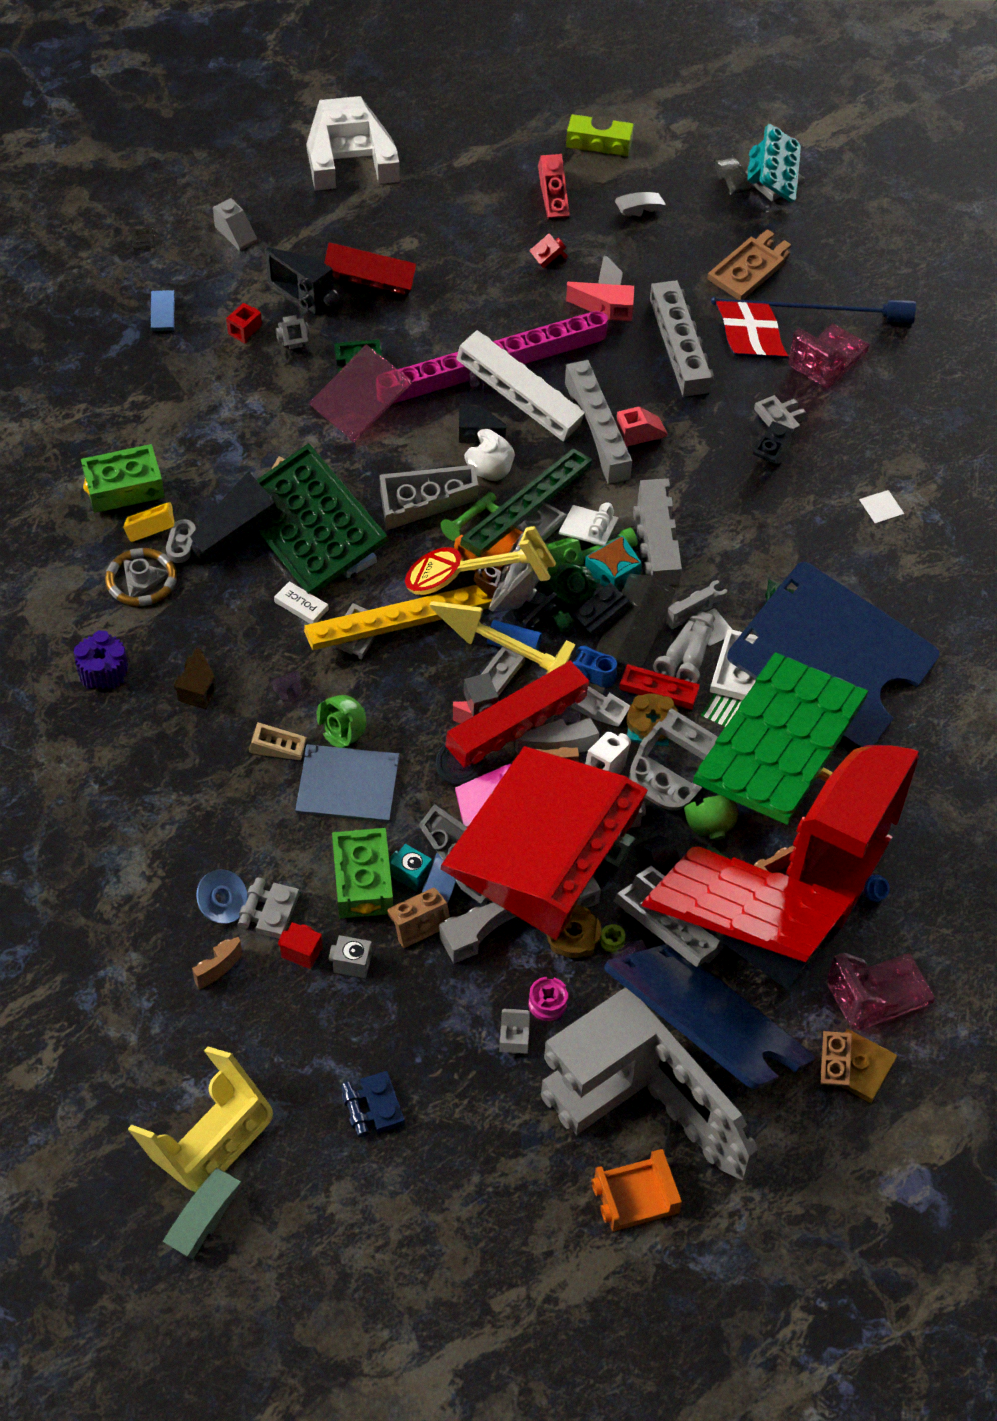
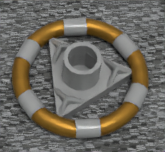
M150 548L131 549L120 554L110 563L105 574V583L109 593L117 601L131 606H146L161 601L172 592L177 582V570L173 561L166 554ZM136 558H154L158 560L167 570L149 566V563L145 559ZM123 563L129 596L124 594L114 582V576ZM167 578L161 590L152 595L140 596Z

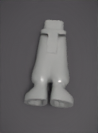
M697 611L696 615L690 618L678 637L670 645L666 656H660L655 660L653 665L654 671L672 677L676 675V678L697 683L700 677L698 669L702 665L707 644L714 630L713 622L715 617L712 614Z

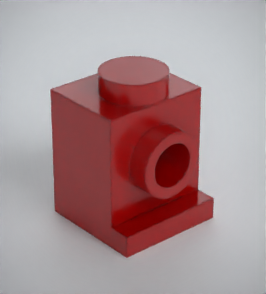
M245 303L241 304L226 318L228 335L246 344L248 338L262 326L261 312Z

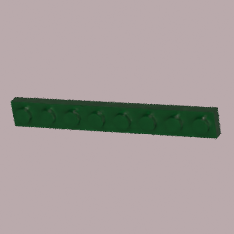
M573 448L461 538L460 546L478 557L482 556L590 468L592 459Z

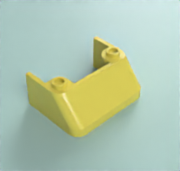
M207 1047L204 1051L219 1070L209 1084V1094L216 1104L179 1143L168 1135L157 1136L155 1133L133 1125L128 1128L129 1132L157 1165L187 1189L197 1192L216 1168L225 1172L269 1125L273 1116L271 1105L231 1053Z

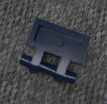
M387 1071L360 1079L362 1089L358 1091L354 1090L352 1082H345L341 1085L343 1091L342 1100L344 1105L348 1106L351 1114L349 1120L352 1128L356 1129L358 1137H365L369 1134L368 1125L374 1124L377 1134L405 1125V1120ZM367 1102L370 1112L363 1113L359 1103Z

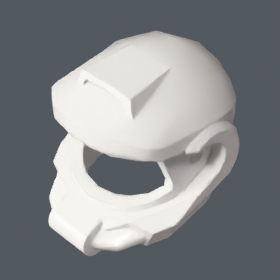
M482 429L477 434L481 444L478 447H471L464 454L467 465H475L477 476L489 481H498L510 472L515 453L512 446L503 437L490 429Z

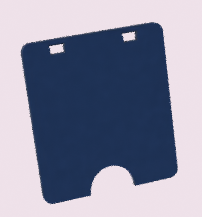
M800 562L729 648L727 659L756 680L776 652L785 656V658H791L808 667L832 675V677H837L854 684L856 687L868 690L865 702L842 737L856 748H860L866 745H875L894 719L882 705L880 698L881 688L887 683L894 681L907 682L918 687L937 661L940 653L936 646L808 562ZM790 583L798 587L793 594L786 590ZM751 632L758 637L753 644L745 640Z
M667 944L610 959L604 966L608 974L752 1089L758 1090L775 1082L779 1077L766 1064L763 1057L772 1058L789 1067L794 1072L812 1065L815 1060V1056L808 1049L702 965L696 967Z

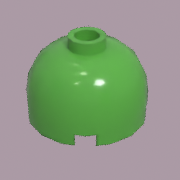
M337 695L326 699L318 705V725L323 724L326 731L323 735L333 746L343 748L353 744L362 737L367 726L366 712L356 699L347 695Z
M721 795L704 798V802L699 806H696V802L685 806L684 811L689 827L693 832L702 837H710L711 841L725 838V833L733 829L739 816L737 802Z

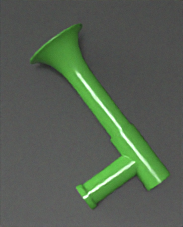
M488 492L454 521L444 519L441 522V529L445 536L455 541L460 536V529L478 513H481L484 509L491 513L497 510L499 507L493 503L496 500L495 494Z

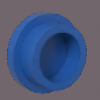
M880 875L869 876L864 887L866 897L873 902L885 899L889 894L888 881Z

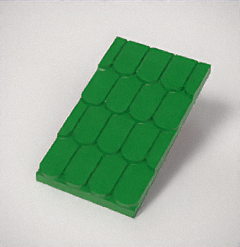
M775 652L740 703L736 713L716 739L715 745L700 764L698 771L694 775L693 783L788 825L865 702L868 690L856 687L854 684L837 677H832V675L808 667L791 658H785V656Z

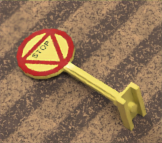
M533 526L525 529L519 543L521 549L518 552L464 561L459 550L452 547L433 550L419 558L406 573L405 584L410 592L416 595H426L447 586L457 577L459 572L519 562L522 564L530 563L539 580L546 581L551 577L547 571L548 567H554L556 562L536 527Z

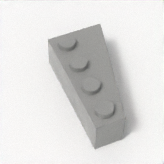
M475 465L380 475V493L386 531L477 501L478 480Z
M669 478L640 480L638 504L633 508L634 520L639 521L637 537L642 539L643 542L640 545L641 557L646 558L644 574L645 577H649L651 586L680 584L682 566L678 540H676L675 519L672 520V497H668V490L670 488Z

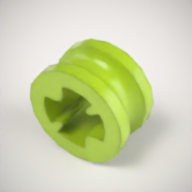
M611 924L602 929L600 943L603 949L609 952H617L623 948L625 943V931L623 928ZM609 935H613L614 938H617V942H613L612 939H608Z

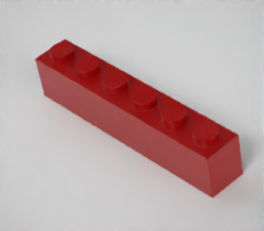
M570 660L447 731L445 747L464 768L472 763L476 764L492 751H499L507 742L521 738L529 729L541 726L551 716L561 714L573 703L583 701L587 696L589 680Z

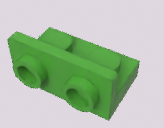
M568 537L545 544L556 562L554 567H548L549 575L555 572L556 568L562 564L578 566L584 563L579 540Z

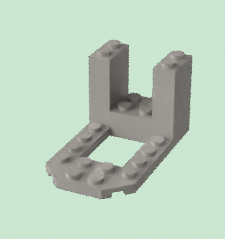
M626 987L546 1041L545 1061L551 1069H557V1071L542 1080L541 1097L548 1107L551 1108L553 1106L558 1112L559 1119L565 1128H571L576 1135L648 1085L650 1094L656 1100L660 1099L666 1106L669 1116L674 1121L678 1120L681 1123L687 1137L692 1142L699 1144L703 1149L705 1158L711 1164L715 1163L721 1171L741 1180L752 1174L758 1148L754 1139H747L742 1129L747 1125L743 1115L644 1002ZM660 1059L663 1062L667 1061L673 1068L676 1078L681 1083H686L689 1086L695 1100L700 1105H705L709 1109L708 1123L658 1067Z

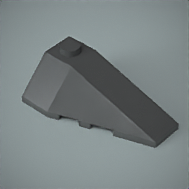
M435 804L419 824V827L443 860L446 859L467 829L464 824ZM455 879L461 890L480 904L484 905L491 901Z

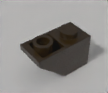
M196 648L192 657L189 656L187 658L183 674L176 678L174 689L177 692L179 702L206 710L216 692L215 677L202 650Z

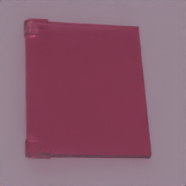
M365 345L309 402V405L345 434L350 441L355 442L412 384V381L368 345Z

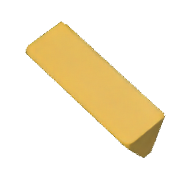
M168 502L127 517L123 528L129 540L133 542L174 527L172 504Z

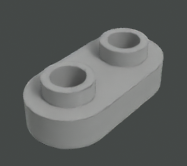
M178 520L174 523V527L171 528L166 545V553L174 563H183L191 556V547L194 546V543L190 536L196 528L190 520Z

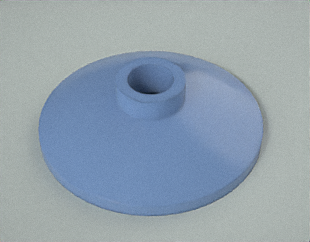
M215 870L206 874L201 879L196 894L201 912L209 920L220 924L237 920L240 917L241 907L246 904L248 899L243 881L236 874L228 870ZM216 894H219L221 897L220 903L216 900Z

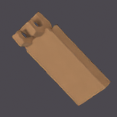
M767 229L757 239L750 237L708 273V280L736 299L744 300L784 265L785 260L790 256V251L788 250L791 248V244L784 240L774 250H771L770 247L774 244V241L771 240L774 237V233Z

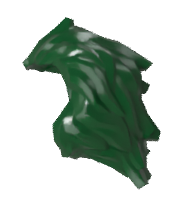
M562 564L556 568L555 572L550 574L549 580L538 582L540 587L538 590L550 595L555 592L558 595V601L569 606H579L585 604L593 597L600 579H596L586 566Z

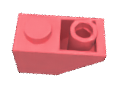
M641 407L617 412L616 425L626 447L667 437L668 433L660 418Z

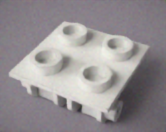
M603 503L599 508V512L573 505L559 534L605 546L618 517L613 516L614 509L610 503Z

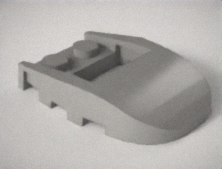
M671 708L666 718L662 722L659 721L640 743L628 778L648 789L645 796L646 799L664 809L677 811L684 808L702 787L685 780L648 757V754L662 734L704 760L715 745L718 737Z

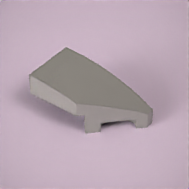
M604 256L598 284L621 285L623 272L607 256Z

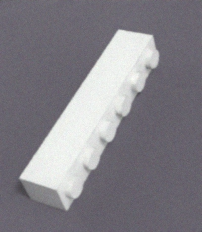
M476 330L460 345L456 360L564 442L580 426L585 412L578 405L573 404L560 391L555 390L541 377L530 371L523 363L509 355L506 350L501 349L488 336Z

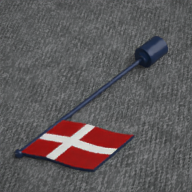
M715 296L711 298V303L713 305L716 304L722 317L727 343L732 353L740 356L789 358L782 345L777 320L770 306L882 313V317H886V322L914 324L916 301L888 299L887 304H883V308L717 299Z

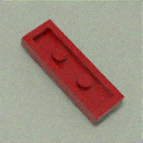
M627 664L619 689L638 695L658 694L663 697L667 696L674 701V705L693 710L700 684Z

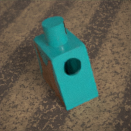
M623 535L586 556L585 566L593 573L596 579H600L602 586L606 587L611 582L618 590L626 587L631 593H636L642 587V582L639 580L642 566L641 561Z

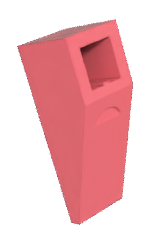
M562 154L541 155L538 169L548 219L569 217Z
M567 282L566 301L591 312L601 311L607 315L609 320L632 321L634 286Z

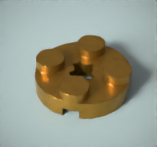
M658 694L638 695L630 705L627 713L628 728L631 732L634 731L639 736L638 738L643 740L659 721L662 722L666 718L671 708L677 711L674 701L670 697H663ZM654 714L659 719L656 720V723H652L651 719L646 718V716ZM661 734L657 742L663 741L667 737Z
M576 905L569 922L558 939L555 940L547 935L551 950L555 954H561L569 958L591 956L600 942L601 924L599 919L597 918L596 920L589 909ZM571 927H577V931L581 933L577 934V936H572L567 931H571Z

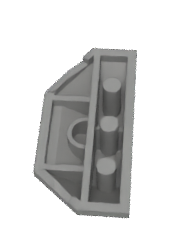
M524 532L511 546L509 553L520 551L519 543ZM519 562L504 565L498 588L495 590L489 610L495 612L518 609L525 601L530 602L537 591L534 586L539 582V578L530 563L522 564Z

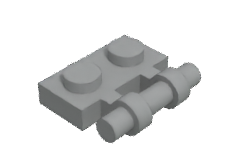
M256 878L254 884L249 887L247 892V902L241 907L239 912L240 920L238 926L247 929L250 922L257 923L256 933L279 939L282 932L287 929L300 895L299 889L273 882L271 890L266 891L263 889L266 881L262 878ZM258 901L265 903L262 912L255 909Z

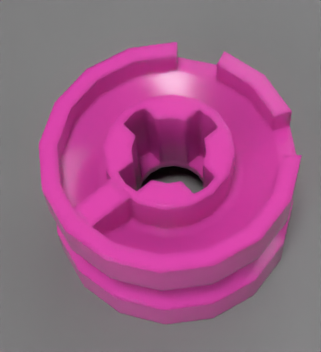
M543 977L536 980L530 988L528 1006L531 1013L543 1021H552L561 1017L567 1008L568 992L566 985L555 977L554 979Z

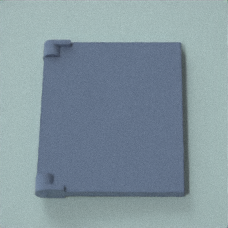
M307 744L295 813L390 822L400 760L399 753Z

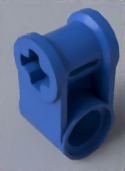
M587 646L578 647L576 657L572 662L589 682L604 688L613 686L617 679L616 659L611 655L603 654Z

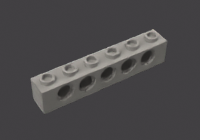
M678 280L651 284L650 302L682 396L709 393L710 385L714 382V375L712 369L709 370L707 354L702 351L701 337H697L696 323L691 320L690 306L685 303L684 289H680Z

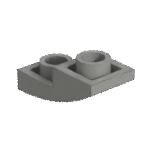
M653 192L631 193L617 197L615 200L620 212L626 216H641L644 209L649 212H663L666 205L659 193Z

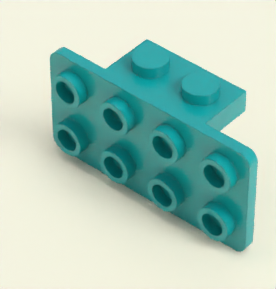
M768 124L765 127L764 139L758 145H754L749 152L750 161L747 168V181L754 185L760 180L761 184L791 203L794 202L797 194L801 149L799 142L795 138H791L783 133L778 127Z

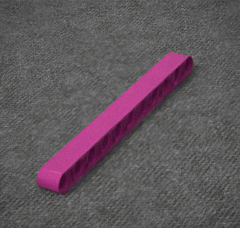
M593 311L493 342L501 349L506 350L517 361L526 364L604 340L607 335L608 317L601 311ZM456 352L380 375L377 379V398L382 404H394L480 377L456 360L458 354Z

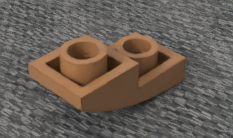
M239 937L220 942L213 948L215 958L203 960L192 968L194 981L199 990L219 979L239 960L242 955Z
M823 1031L821 1085L849 1087L852 1033Z

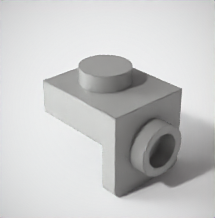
M502 1010L499 1052L528 1054L530 1011Z

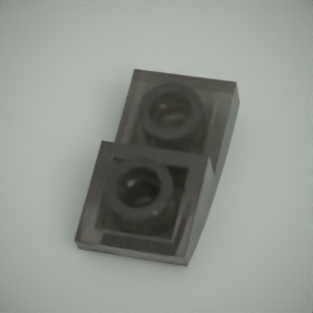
M733 156L718 158L712 161L719 179L726 180L731 195L751 190L753 186L747 181L748 176L745 170Z

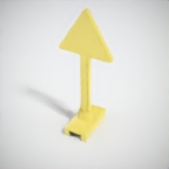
M434 601L429 605L467 643L472 644L477 632L540 664V667L548 670L547 673L568 662L575 647V644L566 640L556 657L548 653L543 654L491 627L481 624L480 619L483 609L480 607Z

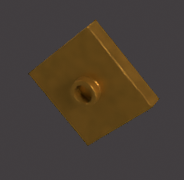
M846 1029L845 1033H852L849 1087H840L872 1103L893 1066L897 1055Z

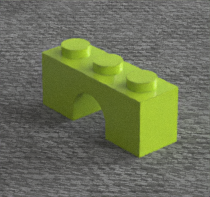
M571 114L567 129L566 147L628 156L633 138L634 123L613 120L612 126L609 129L598 130L592 126V117Z

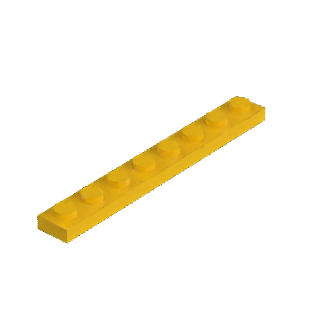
M477 585L308 624L304 627V633L313 651L442 620L429 607L432 601L488 609L492 599Z

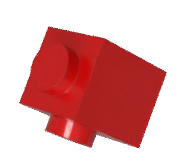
M292 922L289 929L282 932L278 941L281 958L311 969L323 948L322 934L315 932L307 925H298Z

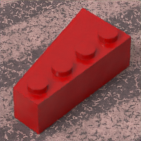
M330 242L324 261L326 265L332 268L333 279L345 280L357 285H370L371 288L383 290V288L390 289L392 293L398 295H405V293L410 292L416 263Z

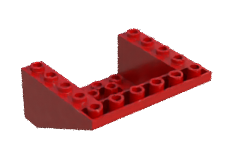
M524 746L443 861L440 869L557 940L569 922L580 895L618 837H624L635 821L648 789L626 776Z

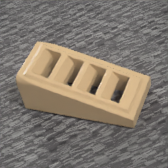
M257 722L249 752L257 755L301 760L307 737ZM271 740H275L276 743L272 744ZM281 742H286V746L282 747ZM292 743H297L295 750L291 749Z

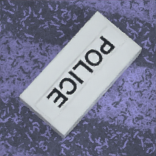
M290 581L274 597L275 603L310 624L316 623L329 610L327 603L312 594H307L305 590Z

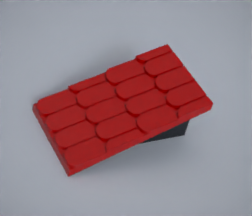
M692 847L644 899L641 906L702 927L788 990L808 965L853 899L817 884L811 886L782 873L768 872L734 857L731 860L702 847Z

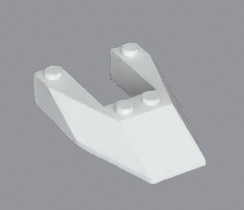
M362 97L319 100L307 141L314 189L336 188L333 159L370 155L373 156L378 184L400 182L399 159L393 140Z

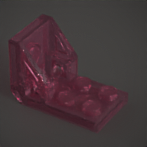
M834 323L817 338L798 328L793 335L788 365L824 387L830 388L868 351L870 344Z
M845 952L835 955L826 982L851 1029L862 1030L930 1005L935 1000L932 991L910 953L871 967L867 966L864 959Z

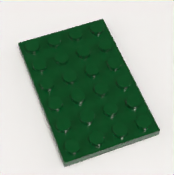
M309 443L257 479V482L275 502L280 513L279 517L257 532L307 594L314 595L389 541L384 531Z

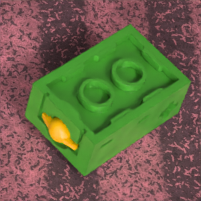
M152 444L81 459L85 478L83 489L90 497L94 513L165 498L162 478Z
M386 828L332 832L339 919L388 914L387 910L393 907Z

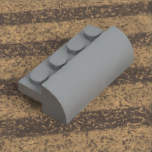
M652 866L636 875L631 885L616 894L614 899L616 904L696 967L704 962L709 964L725 947L724 943L698 925L641 906L644 899L665 877Z

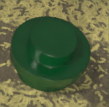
M562 610L557 611L558 614L553 616L561 634L565 632L571 633L570 627L574 626V623L569 613H563Z

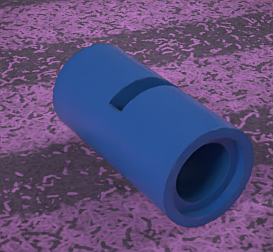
M497 620L492 621L491 628L539 651L542 640L541 632ZM487 638V644L502 648V645Z

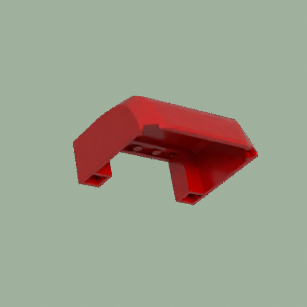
M866 745L854 749L826 781L806 817H802L796 830L798 834L793 842V847L795 848L789 858L791 863L788 866L786 875L808 885L817 884L853 899L835 924V926L841 929L864 890L866 880L874 872L892 839V836L888 835L891 825L897 826L901 818L920 758L918 755L919 751L891 745Z

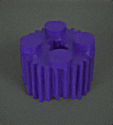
M98 630L93 634V637L88 636V639L84 638L83 642H79V645L75 646L74 658L80 682H83L84 686H87L88 689L94 688V686H96V689H99V687L102 689L104 687L116 689L115 686L119 687L120 683H124L123 676H126V672H128V661L125 647L120 639H117L116 636L112 637L107 631Z

